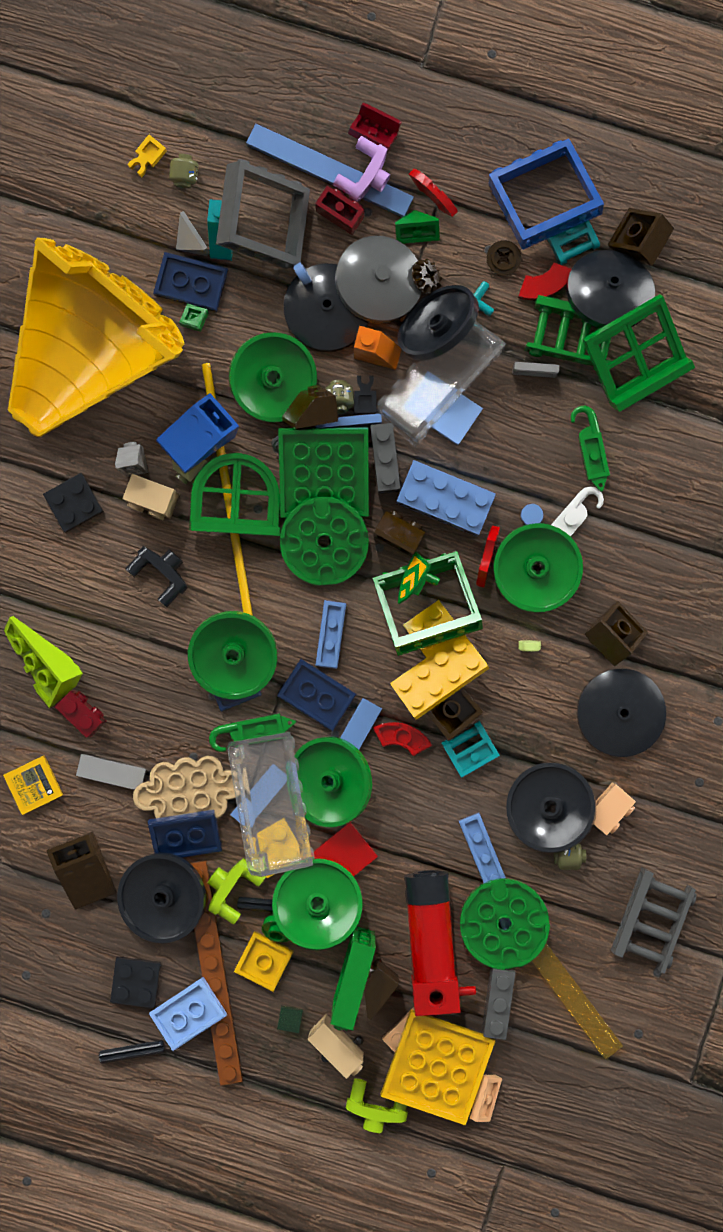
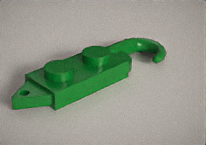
M579 406L572 411L571 422H575V417L578 413L583 412L588 416L590 426L584 428L579 433L578 440L587 481L590 480L602 492L610 472L597 416L592 408Z
M279 713L220 725L211 731L209 743L214 750L225 752V747H220L216 744V738L220 734L230 733L234 742L243 744L283 736L296 721L281 716Z

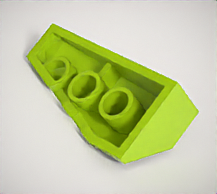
M14 616L9 617L4 632L15 653L22 656L25 663L23 667L25 672H30L36 684L33 687L46 705L51 708L77 686L83 673L68 655Z

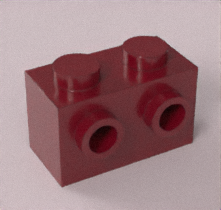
M328 185L315 203V209L318 214L351 235L354 234L364 218V209L358 202L349 200L341 191L335 188L332 189Z
M70 691L55 708L86 738L92 737L106 722L103 718L104 714L96 706L92 707L87 702L88 698L82 692Z

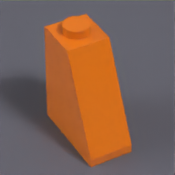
M359 326L354 344V359L396 370L402 350L400 346L381 331Z

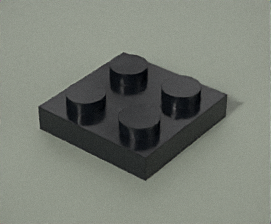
M79 473L43 494L64 533L104 512L83 473Z
M117 956L110 1003L155 1008L161 962Z

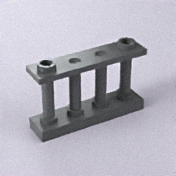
M641 867L611 951L614 955L622 958L624 953L629 951L658 962L656 968L665 974L666 969H669L672 965L673 956L671 955L689 907L695 903L696 889L687 885L685 891L658 882L653 877V872ZM654 889L680 899L681 902L677 912L648 902L647 898H645L647 891ZM640 910H647L673 920L669 933L639 922L637 918ZM637 930L665 941L662 953L659 954L631 943L629 939L632 931L635 932Z

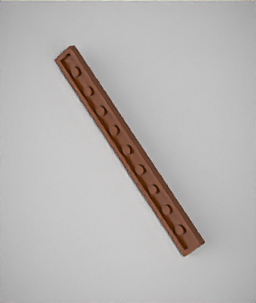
M207 860L192 862L190 864L202 878L206 891L204 914L198 925L194 928L202 977L205 978L228 1014L211 1026L220 1086L239 1083L243 1081L217 919L214 914L208 911L213 895L211 886L207 884L210 879Z

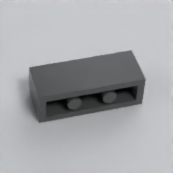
M393 423L371 425L378 494L400 492Z
M490 967L482 1024L484 1037L506 1040L515 979L513 968L504 970Z

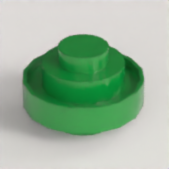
M274 915L264 919L261 929L265 937L274 942L289 941L279 930Z

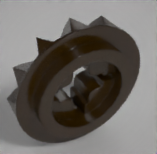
M507 240L497 241L489 248L486 263L490 270L497 273L498 276H508L516 272L520 266L521 252L513 242ZM510 253L507 259L509 263L502 262L498 264L499 254L504 256Z
M421 259L412 267L414 284L425 294H430L441 287L440 281L443 278L439 276L440 269L435 268V262L430 263L429 259ZM429 273V274H430V278H428V279L425 278V279H424V276H426V274Z

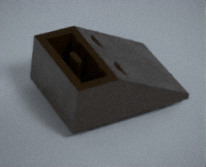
M93 831L46 850L53 870L74 909L81 908L117 893Z

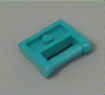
M589 220L547 239L560 265L567 263V260L591 248L594 250L600 247L598 237ZM587 235L588 241L565 252L562 251V246Z
M480 721L474 723V727L453 739L441 742L461 778L500 756ZM477 734L481 736L482 740L457 754L453 751V748Z

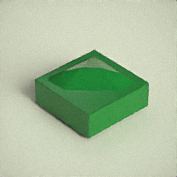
M187 304L179 323L182 327L201 332L209 312L205 308Z

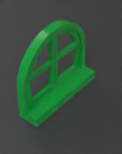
M242 453L224 454L210 460L198 472L192 485L189 530L280 536V527H278L280 492L276 478L271 470L257 458ZM233 464L232 489L204 487L208 478L217 469ZM241 465L257 472L263 479L267 491L240 490ZM203 492L232 493L230 518L201 517ZM240 494L268 496L267 521L238 519Z

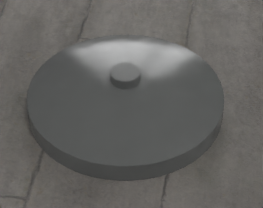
M368 236L359 239L344 251L338 262L335 273L338 295L346 308L360 319L372 323H389L399 320L412 310L421 295V291L416 287L412 279V267L418 260L408 247L393 238Z

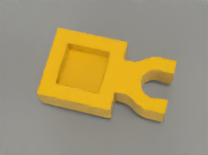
M148 135L135 151L138 157L132 159L128 163V167L133 170L136 165H140L141 168L137 173L142 178L146 173L147 166L151 165L154 167L167 152V149L152 136Z

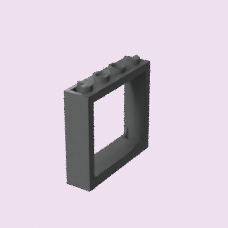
M238 159L237 162L227 164L216 245L284 269L293 268L294 265L301 261L310 189L302 186V183L299 181L285 179V176L282 174H272L267 172V168L250 165V162L244 159ZM244 176L292 195L285 252L236 235Z

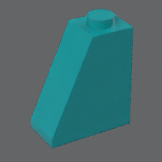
M210 199L207 219L210 259L232 261L233 250L216 245L222 200Z

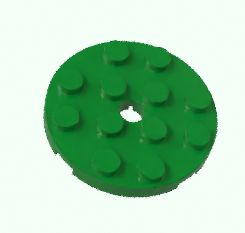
M316 497L302 502L290 512L282 526L280 547L286 565L297 577L314 585L338 584L349 579L362 566L368 552L369 538L364 520L351 505L337 498ZM323 535L329 536L331 540L330 545L327 547L320 546L318 544L319 537Z
M499 878L481 884L467 897L461 910L460 931L465 946L478 961L495 969L505 970L528 964L539 955L549 936L550 924L546 905L534 889L515 879ZM509 918L511 921L510 927L505 930L501 929L498 926L500 919Z

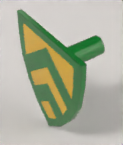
M414 552L402 578L398 604L406 601L412 594L419 596L426 582L437 586L440 579L428 573L432 565L417 552Z

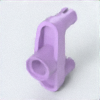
M363 136L359 138L356 149L370 156L371 162L359 182L354 183L338 174L333 183L334 187L348 194L349 198L356 202H359L371 187L382 192L390 178V174L382 170L388 149L381 144H374Z

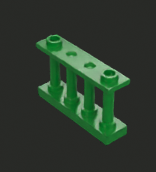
M538 295L534 309L539 310L540 316L534 343L527 342L524 351L529 352V355L534 357H542L544 355L593 366L590 356L585 355L586 347L582 340L590 334L591 325L582 319L583 325L577 352L564 350L570 320L581 318L574 312L568 301ZM551 313L559 314L561 317L555 348L542 345L548 316ZM611 338L600 345L606 364L611 362L606 360Z

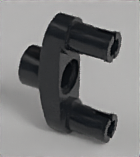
M142 546L137 552L138 555L125 568L135 577L149 563L169 579L170 585L157 598L166 607L180 593L183 594L188 589L187 584L176 571L183 561L170 549L161 557L152 550Z

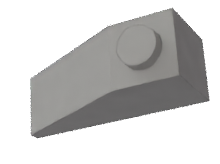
M129 442L123 444V448H118L115 462L118 471L126 477H130L132 474L148 473L143 446L137 445V442Z

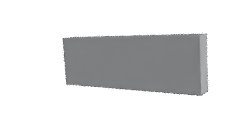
M81 754L76 776L135 790L138 785L144 782L147 769Z

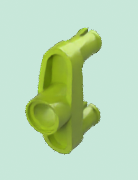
M244 858L228 873L218 867L207 883L216 889L208 911L215 916L218 914L233 925L241 914L227 905L225 898L239 877L243 876L258 887L266 877L250 865L251 863Z
M354 1078L350 1098L347 1099L345 1108L365 1118L363 1129L374 1133H382L384 1122H406L408 1115L407 1105L394 1101V1106L387 1108L365 1103L363 1097L367 1082Z

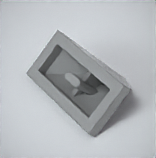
M184 211L181 212L176 250L203 256L209 255L207 246Z

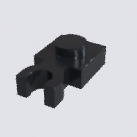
M357 376V385L360 391H354V414H376V391H371L374 376H369L368 384H363L361 376Z

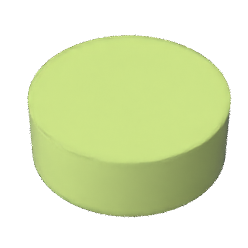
M519 641L520 651H540L541 641Z

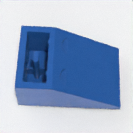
M209 393L191 406L156 441L180 469L187 473L234 439L239 425L212 394Z

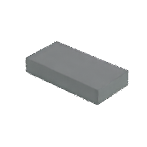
M515 362L512 374L555 378L559 373V365Z

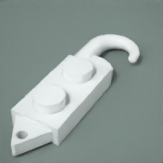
M596 487L582 489L551 525L560 528L571 536L587 517V510L582 504L585 498L590 494L596 495L598 497L597 508L600 509L604 501L603 494Z

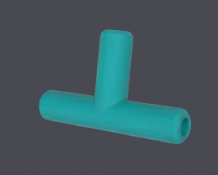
M482 281L474 296L478 301L479 310L491 316L494 309L481 301V298L490 286L487 282Z

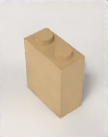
M325 1014L310 1030L308 1040L346 1079L350 1075L355 1076L363 1067L361 1064L363 1063L364 1052L342 1029H335L334 1025L330 1024L331 1018Z

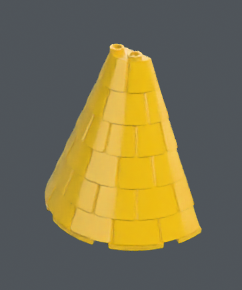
M36 238L34 242L33 265L30 267L23 325L20 326L18 349L15 356L8 411L16 421L23 423L29 428L28 430L32 435L42 437L62 425L65 421L110 397L111 394L134 383L135 380L156 370L159 366L177 358L183 351L184 340L174 321L161 315L163 309L123 275L120 277L117 274L109 273L110 269L107 264L67 244L64 247H56L54 240Z

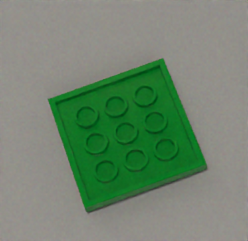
M368 427L278 429L281 518L287 517L302 502L316 497L340 499L351 505L361 517L369 516Z

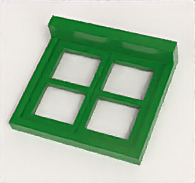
M660 294L582 339L608 402L618 412L695 368L693 361L686 357L665 299ZM656 312L663 332L638 345L631 326ZM623 331L631 350L606 364L599 344ZM665 337L672 357L648 370L641 351ZM633 356L641 375L616 388L609 369Z

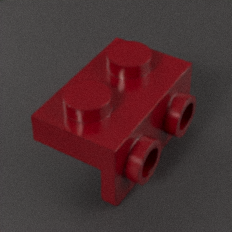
M363 102L358 116L349 128L348 134L357 139L363 136L376 145L381 144L389 151L398 136L402 122Z

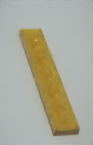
M546 943L542 951L532 962L606 1060L622 1048L623 1045Z

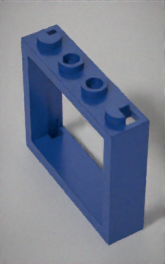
M569 138L564 141H557L551 147L544 150H537L531 156L524 159L519 158L513 161L512 164L504 168L499 167L489 174V186L522 250L603 213L604 203ZM566 155L590 201L525 230L502 183Z

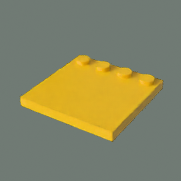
M410 1009L380 1093L381 1097L466 1125L496 1041L495 1038L484 1037L482 1033L430 1015L415 1016L414 1010Z

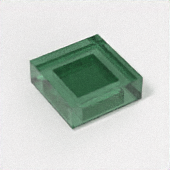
M281 1005L277 1029L299 1033L303 1009Z

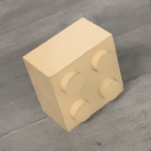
M132 474L122 499L128 502L127 506L141 513L145 509L152 517L164 520V517L171 519L180 494L172 488Z

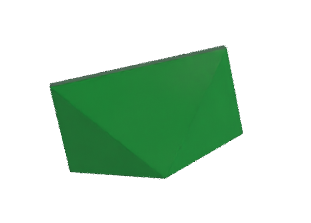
M417 210L412 211L395 222L396 240L402 244L440 240L439 218Z

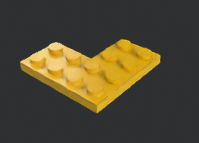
M438 600L403 624L408 634H412L454 619ZM466 635L420 649L426 658L390 684L415 720H417L487 671L489 666Z

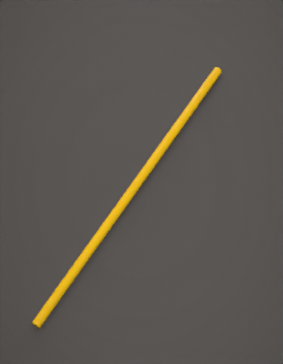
M210 363L202 364L206 395L211 393L216 399ZM224 446L216 451L217 457L225 454ZM226 465L219 468L222 488L231 489L228 466ZM223 493L227 518H230L232 493ZM230 533L243 612L253 616L239 533Z

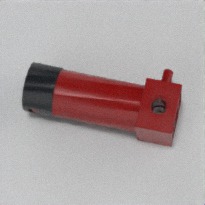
M422 870L404 875L415 1016L461 1013L459 996L476 994L475 986L458 987L454 964L450 912L451 898L448 883L449 873L446 871ZM435 991H439V992H440V993H439L438 995H436V996L431 995V993H433V992H435Z

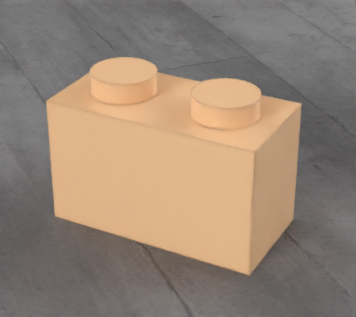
M612 782L596 800L594 825L605 835H608L609 832L613 834L620 826L619 821L622 817H627L632 813L635 808L633 805L636 801Z

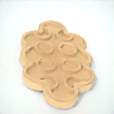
M214 756L201 757L197 762L190 757H183L174 765L169 762L156 764L150 772V781L143 782L136 787L133 793V800L139 809L144 811L154 810L156 818L207 810H215L216 818H219L227 809V800L236 798L241 794L244 788V781L242 776L234 770L223 771L221 762Z

